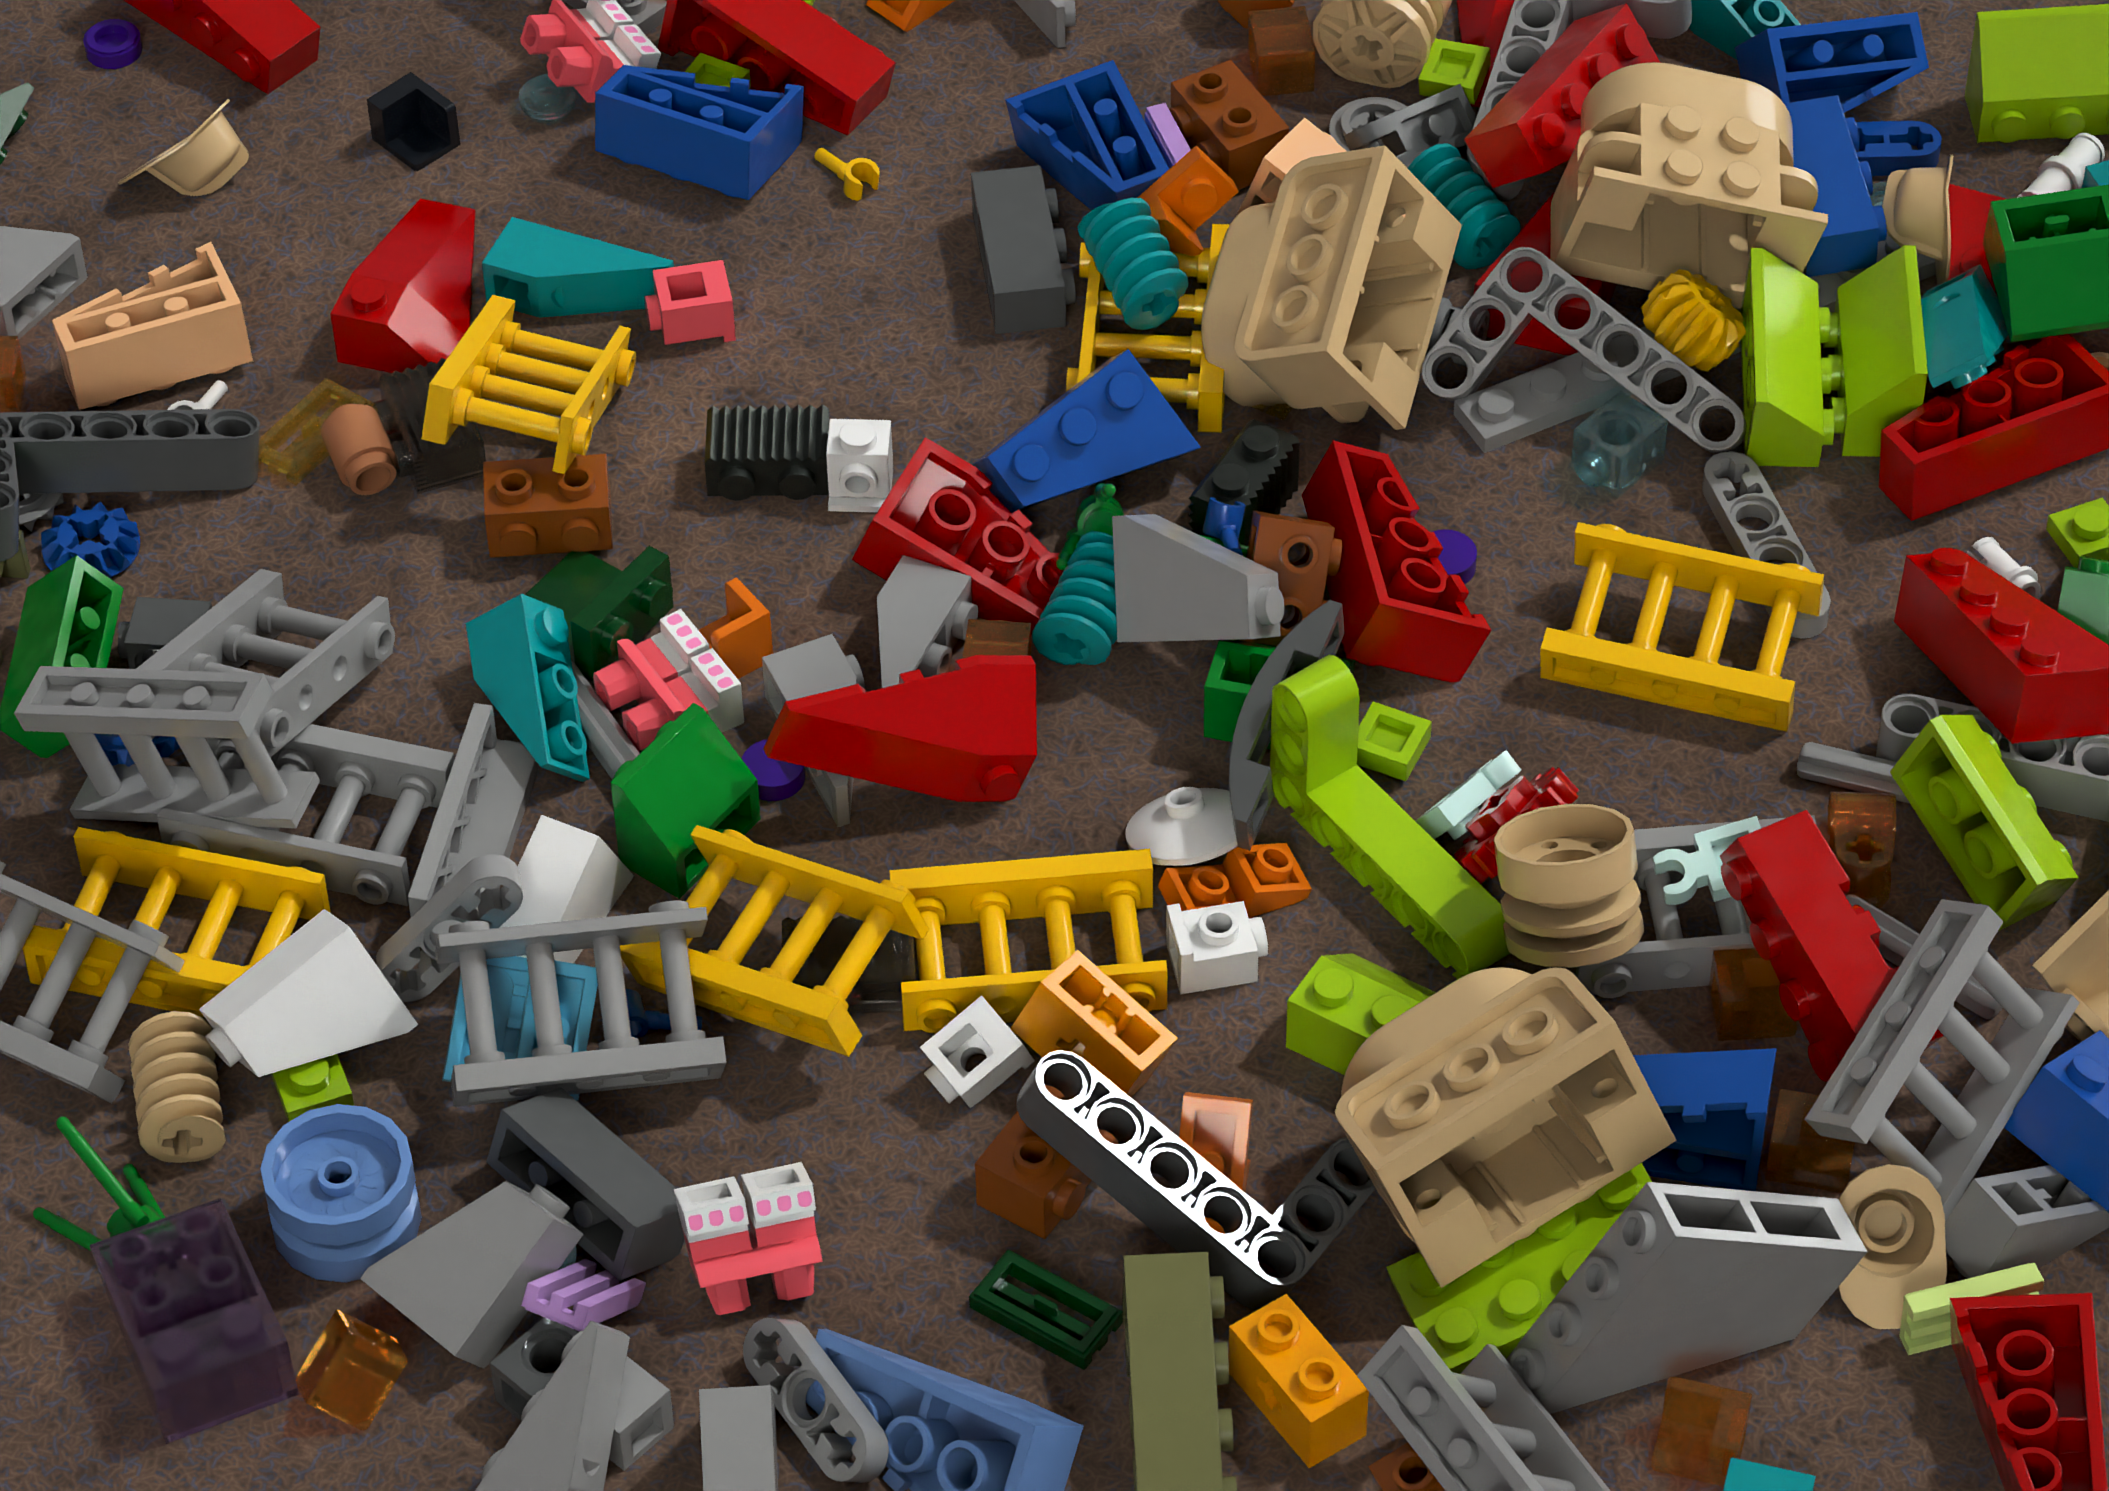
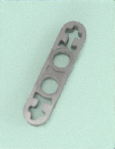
M1733 451L1720 452L1713 455L1704 467L1702 491L1736 556L1763 562L1775 559L1782 560L1787 563L1799 564L1811 572L1817 573L1758 465L1752 458L1743 453ZM1731 481L1733 483L1741 482L1739 497L1735 498L1736 490ZM1746 517H1757L1766 521L1770 526L1763 530L1753 531L1745 529L1738 521ZM1824 584L1822 607L1819 616L1797 612L1791 637L1800 639L1811 638L1820 634L1827 627L1831 599ZM1764 605L1770 616L1772 607Z

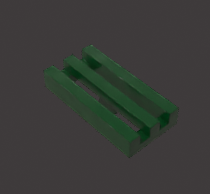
M1009 1249L969 1296L971 1309L1083 1370L1092 1362L1094 1352L1096 1350L1101 1351L1108 1342L1107 1336L1110 1332H1116L1123 1323L1122 1310ZM1010 1275L1092 1319L1095 1321L1094 1325L1090 1327L1058 1310L1056 1303L1039 1294L1033 1296L1005 1281V1278Z

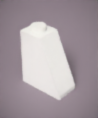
M541 815L518 864L523 893L522 904L499 928L606 917L634 875L599 836ZM583 949L553 952L554 960L574 963Z
M325 909L199 1009L213 1028L205 1037L218 1056L229 1067H232L239 1061L258 1077L406 1034L418 1025L352 929Z

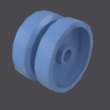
M342 1104L308 1110L284 1124L267 1144L260 1170L276 1249L292 1268L316 1280L335 1282L359 1280L368 1267L417 1237L422 1216L415 1185L416 1179L412 1156L406 1135L391 1118L368 1107Z

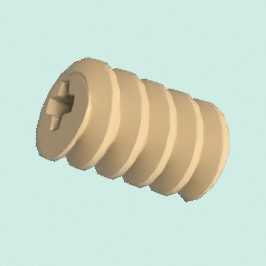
M171 1011L155 1015L140 1024L132 1033L128 1044L132 1061L131 1072L134 1082L133 1092L136 1101L135 1111L139 1124L137 1129L140 1145L149 1155L164 1162H195L211 1158L222 1149L226 1141L224 1128L221 1125L223 1114L221 1106L218 1104L221 1098L219 1087L216 1083L218 1079L217 1068L213 1062L216 1057L215 1051L205 1037L212 1031V1028L202 1017L190 1012Z

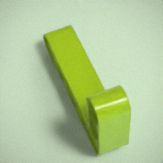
M1329 654L1273 686L1270 767L1273 792L1278 803L1284 809L1290 806L1295 811L1290 815L1324 848L1330 845L1335 850L1330 854L1364 888L1370 885L1374 889L1370 894L1404 927L1411 925L1415 929L1411 934L1445 968L1452 966L1456 970L1452 974L1456 979L1472 972L1483 970L1510 954L1504 938L1503 924L1505 919L1501 910V904L1357 765L1360 696L1356 680L1344 662L1338 657Z

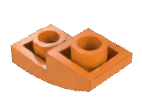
M1287 843L1252 845L1250 851L1237 846L1227 853L1221 865L1166 868L1158 884V888L1167 905L1179 903L1181 911L1244 901L1249 918L1296 904L1307 899L1312 890Z

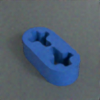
M1922 121L1856 122L1860 149L1856 154L1859 162L1867 161L1869 163L1872 176H1889L1891 172L1896 170L1937 166L1942 137L1939 131L1932 125ZM1911 145L1917 146L1918 150H1913Z

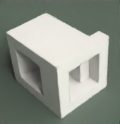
M830 419L826 452L829 490L828 511L878 512L892 489L893 452L891 420Z
M1244 901L1181 911L1179 903L1167 905L1166 945L1180 995L1258 982V957L1268 955L1267 935L1261 917H1248Z
M982 995L920 1046L921 1050L933 1064L924 1072V1075L949 1104L960 1096L970 1108L983 1100L1021 1067L1026 1069L1035 1061L1023 1043ZM975 1054L986 1055L987 1058L972 1071H966V1062L971 1056Z

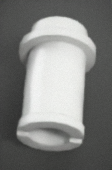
M1993 537L1981 538L1972 545L1984 557L1981 561L1972 552L1967 551L1966 554L2036 599L2038 598L2041 586L2037 582V573L2029 566L2021 567L1999 546V543Z

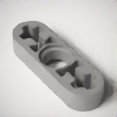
M487 854L474 858L380 947L376 955V965L402 1002L417 1001L428 996L460 966L459 962L437 964L435 950L438 935L431 931L434 926L443 921L455 920L459 922L485 921L489 923V929L499 928L519 909L522 904L523 893L518 866L511 859L497 854ZM498 885H503L501 889L497 888ZM485 887L486 889L480 894V888ZM418 963L419 968L416 970L413 969V967Z
M763 1318L754 1323L749 1329L743 1345V1357L746 1367L759 1386L771 1385L776 1409L825 1475L834 1481L865 1483L877 1478L885 1468L888 1459L889 1446L886 1434L810 1331L801 1322L790 1319ZM781 1338L782 1341L777 1345L776 1340ZM778 1355L785 1363H776L775 1360ZM815 1381H818L825 1393V1404L820 1415L813 1419L807 1411L806 1395L809 1387ZM846 1437L856 1438L853 1446ZM852 1454H853V1455L855 1456V1458H856V1460H855L854 1463H851V1462L849 1461V1459L851 1458Z

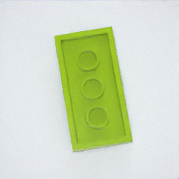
M1638 1164L1597 1190L1589 1199L1576 1203L1538 1227L1530 1236L1517 1240L1443 1288L1436 1282L1420 1252L1387 1266L1390 1280L1414 1327L1418 1328L1452 1372L1461 1374L1487 1344L1495 1345L1505 1359H1507L1647 1182L1652 1181L1643 1164Z

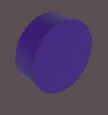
M108 19L98 22L90 27L84 35L83 41L86 57L91 64L99 68L119 69L135 62L142 53L140 32L134 24L126 20Z
M1442 529L1432 531L1443 547L1438 558L1447 574L1459 575L1464 584L1468 583L1476 571L1477 549L1474 542L1465 534L1455 530Z
M768 739L751 745L744 752L741 759L758 781L759 799L765 801L787 799L802 788L805 782V766L768 758L763 750Z

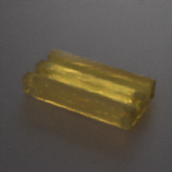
M325 378L260 437L259 465L262 463L267 464L268 471L277 476L282 472L286 475L288 482L297 485L329 456L321 437V427L336 408L345 404H364L373 407L372 402ZM332 399L337 400L322 416H314ZM301 428L302 434L281 453L276 451Z

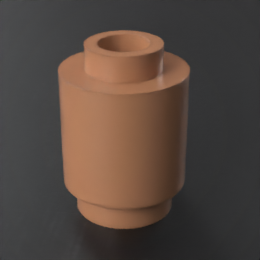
M345 404L336 408L324 421L321 427V437L341 482L359 495H372L386 489L396 477L397 456L377 411L373 407L364 404Z

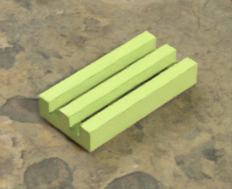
M2027 1263L1904 1295L1899 1337L1907 1354L1912 1355L1952 1345L1950 1298L2040 1295L2038 1291L2043 1290L2044 1279L2035 1263Z

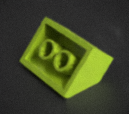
M2109 4L1977 12L1965 89V100L1977 143L1995 141L2010 143L2018 140L2042 138L2070 139L2079 133H2089L2091 135L2109 134Z
M1903 245L1837 288L1835 310L1830 312L1829 342L1823 343V348H1834V354H1828L1827 358L1832 359L1831 390L1837 391V397L1830 398L1829 409L1834 410V434H1840L1842 456L1880 457L1881 430L1923 405L1928 371L1916 245Z
M1751 248L1741 306V313L1744 319L1743 324L1746 330V334L1741 339L1743 413L1747 423L1744 437V452L1758 466L1819 467L1822 446L1833 445L1834 410L1823 409V394L1831 393L1832 359L1821 358L1820 344L1829 342L1830 310L1829 307H1819L1817 282L1764 248Z
M1939 715L1929 720L1891 769L1890 773L1974 903L1988 905L2003 920V924L1998 930L2000 931L2058 901L2079 877L2073 869L2072 860L2067 849L2062 843L2053 839L2037 815L2036 804L2031 794L2024 787L2016 783L2002 761L1998 744L1990 734L1982 731L1973 715Z
M1353 953L1321 955L1287 1000L1286 1048L1345 1075L1354 1054L1369 1036L1383 1025L1436 992Z

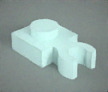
M1505 750L1495 759L1488 761L1465 782L1453 789L1415 821L1433 839L1448 832L1456 840L1468 831L1465 825L1479 812L1478 806L1517 775L1521 768Z
M1757 816L1695 833L1694 846L1696 852L1688 854L1679 849H1666L1657 853L1653 857V868L1656 875L1673 870L1680 872L1684 876L1678 883L1663 887L1665 903L1667 905L1685 903L1694 896L1697 888L1707 885L1714 902L1732 897L1722 879L1721 865L1723 863L1719 856L1737 838L1761 829Z

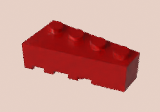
M124 0L237 74L243 81L251 83L266 94L271 93L318 60L321 27L291 0Z
M1944 547L1937 548L1928 554L1906 555L1894 623L2012 744L2109 734L2108 644L1963 551Z
M1804 810L1737 838L1719 857L1723 863L1721 865V875L1724 885L1735 900H1741L1752 923L1750 925L1752 943L1762 959L1770 960L1781 983L1779 985L1781 1003L1788 1016L1794 1021H1799L1810 1043L1808 1046V1056L1812 1068L1822 1081L1827 1082L1900 966L1892 969L1880 954L1879 936L1881 930L1869 910L1865 911L1860 905L1851 906L1845 895L1850 890V879L1808 810ZM1938 1029L1925 1050L1944 1036Z

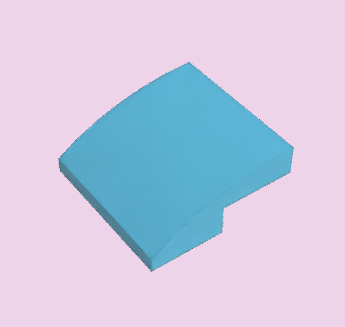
M512 956L486 959L497 1051L505 1054V1060L532 1057L531 1051L538 1048L527 958ZM554 960L564 1044L571 1045L572 1052L587 1051L598 986L596 967ZM461 973L442 1081L451 1082L453 1066L465 1064L464 1058L470 1055ZM571 1094V1095H570V1096H572L576 1101H578L579 1094Z

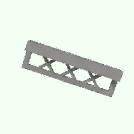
M473 704L408 894L411 917L474 858L487 854H497L510 858L540 766L522 742L497 739L493 705ZM485 887L480 888V894L486 889ZM455 920L443 921L434 926L431 931L436 935L449 933L450 926L461 922Z

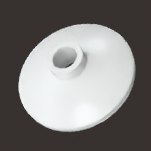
M1182 787L1151 801L1139 809L1127 824L1125 835L1128 848L1130 850L1150 849L1152 864L1163 866L1192 865L1226 854L1238 846L1233 825L1230 791L1217 788Z

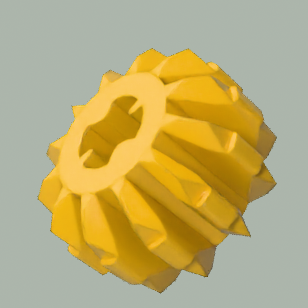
M1678 269L1675 273H1671L1666 277L1663 282L1659 281L1649 292L1648 299L1641 306L1644 325L1654 333L1655 341L1680 358L1687 366H1695L1698 370L1708 372L1724 359H1728L1739 347V341L1746 334L1742 313L1732 306V299L1724 296L1719 291L1717 285H1711L1702 275H1693L1687 270Z

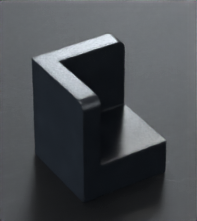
M412 72L367 99L372 140L414 171L425 168L461 145L454 103Z

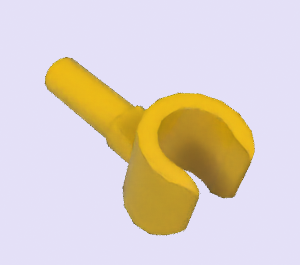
M819 148L815 152V160L837 174L844 181L843 191L848 198L855 201L862 199L863 185L860 181L869 183L874 190L878 189L879 167L872 160L856 158L849 163H844L824 148Z

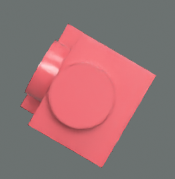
M723 260L653 270L655 295L644 296L649 330H661L665 345L722 336L724 342L736 341L733 300Z

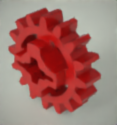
M1551 767L1543 775L1537 774L1530 782L1525 776H1520L1512 784L1502 790H1497L1483 803V807L1475 817L1465 825L1470 835L1463 840L1464 845L1454 853L1455 860L1480 884L1488 877L1491 879L1496 877L1498 874L1494 837L1499 828L1514 817L1538 808L1572 804L1578 798L1576 793L1579 789L1559 767L1556 769Z

